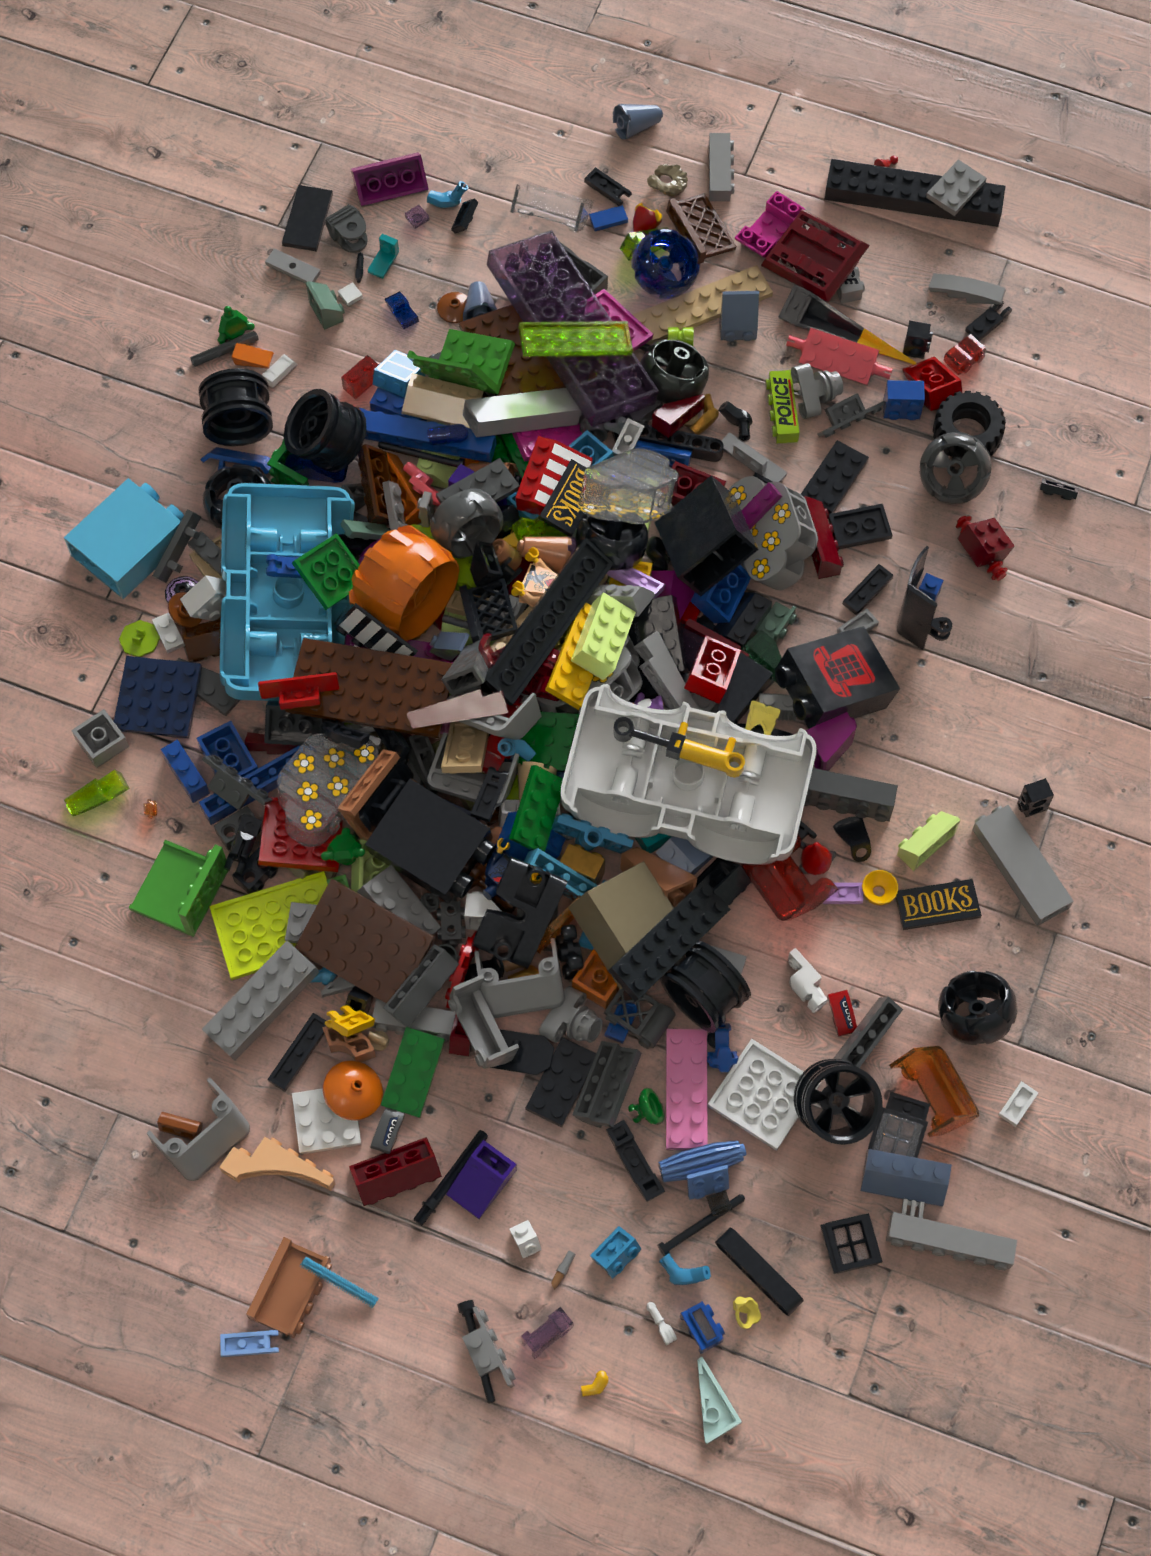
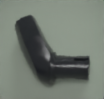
M729 401L724 402L718 411L728 422L739 426V439L742 441L749 440L750 425L753 423L751 415L737 408Z

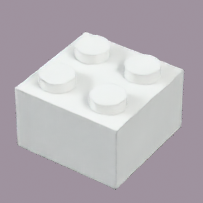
M206 575L180 599L190 617L210 621L217 620L221 616V604L226 596V581Z

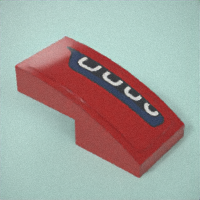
M848 990L828 994L827 998L838 1037L852 1034L857 1028Z

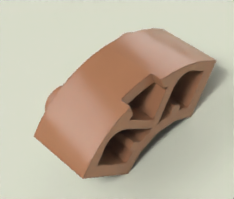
M322 1027L331 1053H347L355 1061L359 1062L376 1057L371 1042L361 1032L346 1037L342 1036L332 1027Z

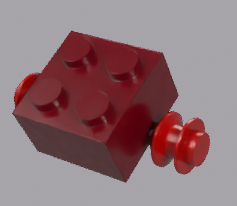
M971 516L960 517L957 520L956 528H961L962 530L957 539L977 567L989 565L987 573L993 574L992 580L999 581L1007 575L1008 569L1001 567L1003 565L1002 560L1008 556L1015 546L999 522L994 517L971 523Z

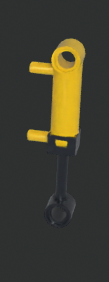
M619 717L614 722L613 734L616 740L620 742H627L632 737L667 747L666 757L680 760V758L725 772L728 776L734 778L739 777L744 771L745 759L742 754L733 752L736 739L733 737H729L725 750L722 751L686 739L685 734L688 728L686 722H681L678 733L672 732L670 740L635 729L633 722L627 717ZM626 727L629 730L627 732H620L618 729ZM737 762L739 767L733 768L729 764Z

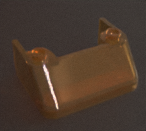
M940 1046L913 1048L889 1065L891 1069L901 1068V1073L907 1080L916 1081L930 1104L935 1116L932 1117L931 1123L933 1130L927 1133L929 1137L944 1135L979 1117V1110L947 1053Z

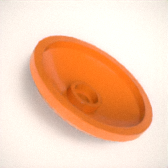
M349 1060L336 1064L326 1074L323 1082V1096L328 1107L336 1115L347 1120H362L371 1116L379 1108L383 1098V1087L380 1078L371 1067L359 1061ZM354 1083L359 1084L360 1088H356Z

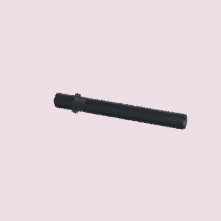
M479 1130L431 1196H429L426 1202H422V1208L414 1217V1221L422 1226L432 1213H436L435 1209L458 1177L470 1156L483 1140H487L488 1135L484 1131Z

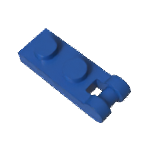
M267 555L266 563L268 567L266 568V575L270 577L302 578L292 565V562L299 557Z

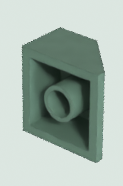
M306 282L309 304L323 329L325 330L344 322L343 314L345 311L341 303H337L335 292L333 290L330 291L327 284Z

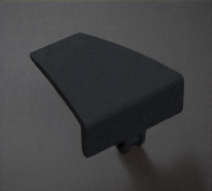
M928 546L921 551L913 564L897 623L898 634L922 650L925 648L928 634L939 641H944L949 638L952 629V621L949 618H933L937 603L916 588L924 570Z

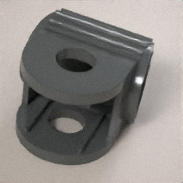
M348 204L325 218L326 227L331 238L337 241L342 249L350 253H356L366 247L368 242L367 234L365 233L366 223L361 213L354 206ZM357 239H359L356 243H350V242L348 241V240L352 241V240H357Z

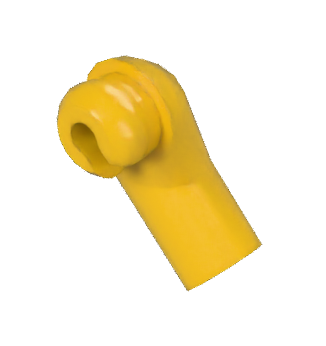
M598 1371L592 1384L581 1386L582 1397L597 1395L603 1392L609 1381L605 1371Z

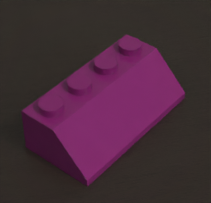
M418 152L351 168L354 186L361 206L429 190L422 157Z

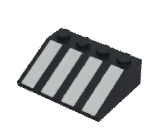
M357 603L348 605L334 623L337 626L336 631L343 636L346 634L352 638L351 642L358 647L363 646L366 649L414 656L418 652V650Z

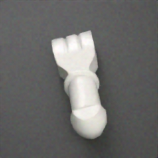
M648 1302L646 1306L647 1311L650 1312L655 1325H658L659 1334L667 1346L677 1340V1337L671 1326L663 1321L664 1318H662L655 1303Z

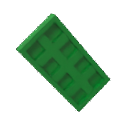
M531 765L509 837L510 840L530 850L539 848L545 852L561 799L562 778L537 765Z
M409 1027L405 1028L381 1106L421 1118L446 1039Z

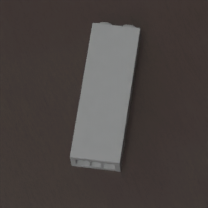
M567 388L465 400L463 416L476 437L577 425L582 414L581 407L578 406Z
M1009 805L1003 808L999 806L991 812L992 814L988 816L982 815L975 820L972 830L1037 926L1072 906L1073 899Z

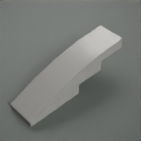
M933 273L929 284L930 292L947 293L948 297L966 298L967 303L1001 305L1006 292L1004 287L988 282L947 274Z

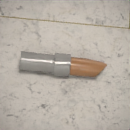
M571 1251L567 1252L564 1260L556 1270L557 1272L551 1282L554 1290L567 1274L569 1266L576 1255Z

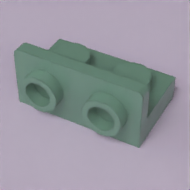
M776 601L757 629V634L777 644L779 639L785 637L788 625H793L795 622L797 607L792 606L789 609Z

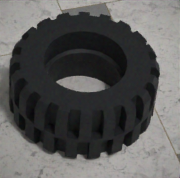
M957 392L954 394V397L952 395L948 396L939 405L933 424V438L935 440L946 433L960 432L955 428L953 422L964 418L972 419L980 423L985 430L982 434L972 437L980 440L988 450L989 455L992 456L999 448L1005 431L1006 419L1003 416L1004 412L1001 407L998 408L999 404L995 400H990L991 397L988 395H981V392ZM950 446L944 449V453L952 458L954 456L963 457L967 452L961 446Z

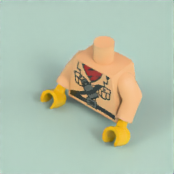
M535 547L530 548L529 552L525 555L527 561H533L534 563H530L523 582L516 581L512 585L513 589L511 590L513 596L519 595L520 603H526L530 607L536 605L557 576L541 558H537L539 551Z

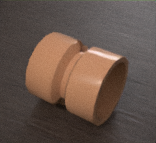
M503 539L495 540L493 546L499 564L510 556L512 561L508 565L515 571L521 564L522 556Z

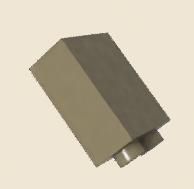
M643 861L587 891L568 908L607 970H609L673 909V906ZM685 955L673 966H678L686 958ZM614 979L619 989H622L621 985Z

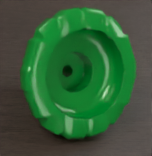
M651 1088L643 1089L639 1095V1103L630 1104L628 1110L629 1112L633 1110L638 1112L639 1115L633 1118L635 1123H639L645 1118L649 1123L659 1125L664 1120L662 1103L658 1095Z

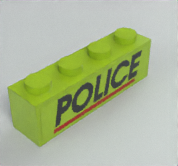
M791 370L769 371V378L765 380L766 390L770 392L767 400L768 405L772 407V410H770V421L774 422L772 437L776 438V444L798 442L800 431Z

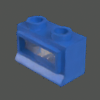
M703 1301L680 1313L681 1320H684L689 1328V1334L700 1347V1354L722 1343L724 1340L723 1335H725L720 1323L715 1324L712 1318L714 1316L712 1308L709 1304L705 1306Z

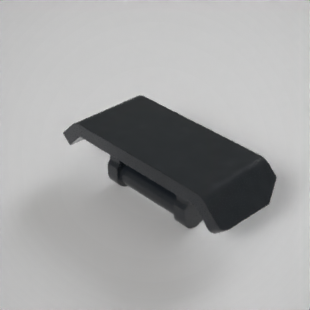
M400 761L392 767L359 810L360 820L371 833L374 832L408 780H413L414 774L405 761Z

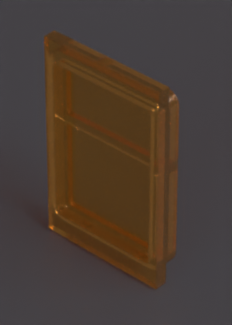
M579 895L571 904H573L581 896ZM568 907L546 929L537 949L539 954L551 943V938H556L561 933V927L568 925L574 919Z

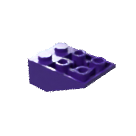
M483 1140L470 1156L446 1195L480 1219L515 1174L517 1164Z

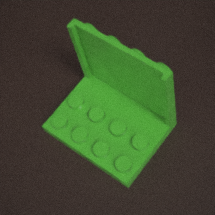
M449 329L439 360L417 356L410 350L407 358L413 362L412 365L421 369L420 372L428 375L430 378L498 394L515 343L512 340Z
M165 840L161 851L133 903L130 904L129 909L194 937L228 873L224 869L226 857L223 848L216 844L212 850L210 849L207 852L206 856H203Z

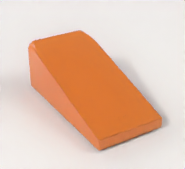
M236 343L232 360L235 365L269 369L274 353Z

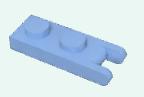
M278 1330L220 1334L221 1357L279 1353L278 1347L270 1348V1336H278Z

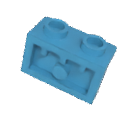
M618 1226L590 1257L606 1270L613 1279L638 1255L641 1247L633 1236Z

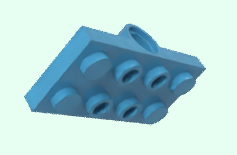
M568 814L558 815L554 819L553 831L576 838L575 844L581 845L588 852L599 846L621 854L631 849L634 842L626 834H614L605 827L596 828L591 826L592 823L581 820L579 822L573 820V817Z

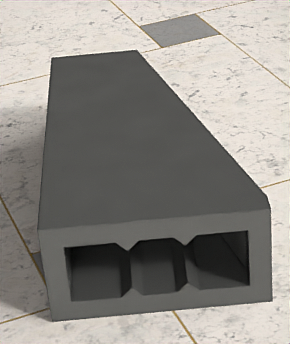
M480 640L466 645L441 679L451 696L485 682L488 667L478 649Z

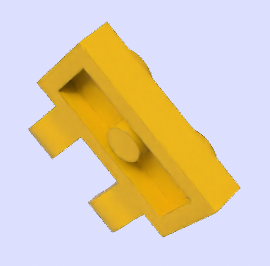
M344 1005L340 1007V1010L344 1011L345 1014L339 1015L334 1010L329 1011L326 1015L330 1016L332 1020L325 1021L324 1023L327 1027H332L342 1036L348 1037L374 1026L375 1018L361 1010L354 1011L349 1005Z

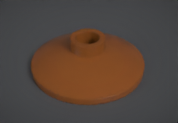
M450 292L442 296L437 304L439 316L449 323L462 322L467 295L460 292Z
M176 593L168 603V611L171 618L182 627L192 628L197 626L202 619L190 617L180 600L186 593Z

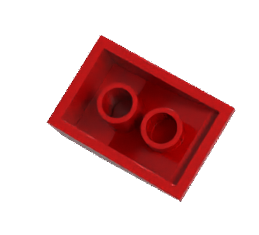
M935 356L903 368V373L908 381H924V405L930 411L939 409V405L948 396L952 395L954 397L955 393H962L961 379Z

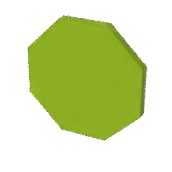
M142 620L126 625L119 637L124 652L135 657H142L154 652L160 640L154 624Z

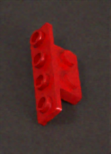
M332 672L258 682L261 699L279 697V705L282 710L320 705V692L339 690L337 673Z

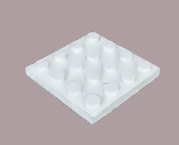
M751 1039L739 1056L737 1064L733 1065L707 1106L777 1151L799 1118L795 1111L793 1096L796 1083L804 1071Z

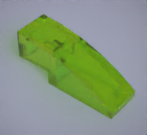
M522 517L512 525L518 541L522 540L523 537H568L566 534L539 520L538 517L534 520Z
M114 769L100 780L93 779L64 799L71 815L76 816L114 799L130 788L122 773Z

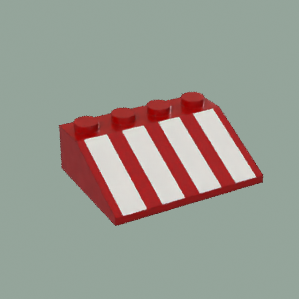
M538 436L515 497L517 510L540 515L571 459L590 469L593 458L557 440Z

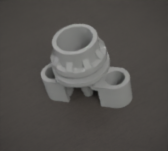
M809 363L791 368L793 384L799 383L800 385L798 395H802L803 402L798 403V407L803 419L820 415V402L826 403L843 392V381L837 371L829 372L824 370L813 374Z
M568 986L564 990V1003L560 1007L551 1009L541 1024L539 1034L557 1043L567 1032V1036L577 1041L585 1040L591 1043L599 1036L603 1020L597 1017L593 1010L584 1005L586 1001L585 993Z

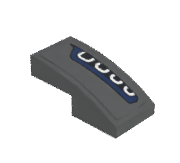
M385 1107L370 1148L390 1154L396 1142L405 1113Z

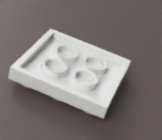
M323 1088L292 1093L300 1155L362 1145L358 1120H347L336 1115L328 1107L324 1099Z

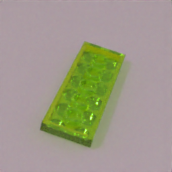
M628 321L519 322L518 328L523 356L632 355L633 353Z

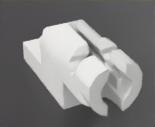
M794 948L789 952L788 963L794 970L798 971L790 977V987L800 997L801 1001L809 1000L807 1007L813 1013H816L828 1002V998L824 995L821 988L817 987L821 983L822 977L803 955Z

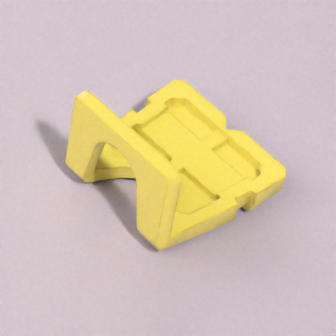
M754 700L751 701L750 713H748L745 729L751 730L754 726L761 724L764 734L771 735L781 710L772 706L766 707L765 704Z

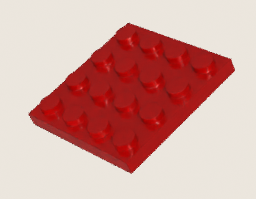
M270 797L272 802L265 805L258 865L338 872L339 863L335 860L324 861L321 858V854L326 852L333 839L342 833L343 815L337 809L341 803L312 800L303 802L301 799ZM307 809H312L314 813L321 812L323 815L322 819H320L323 823L322 827H314L313 830L308 831L305 829V824L300 822V817L305 815Z

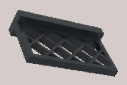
M505 578L470 589L466 585L459 587L473 643L481 640L488 629L493 631L491 633V641L515 634L518 627ZM503 586L499 592L493 591L495 588ZM484 593L480 598L474 596V594ZM489 595L494 596L491 601L485 600ZM499 599L505 600L502 605L497 604ZM481 604L486 605L484 610L478 609ZM492 607L498 609L494 614L489 613ZM503 611L508 612L505 618L499 616ZM484 617L490 618L487 623L481 622ZM495 620L501 622L497 627L492 625ZM506 624L513 626L509 629H502Z

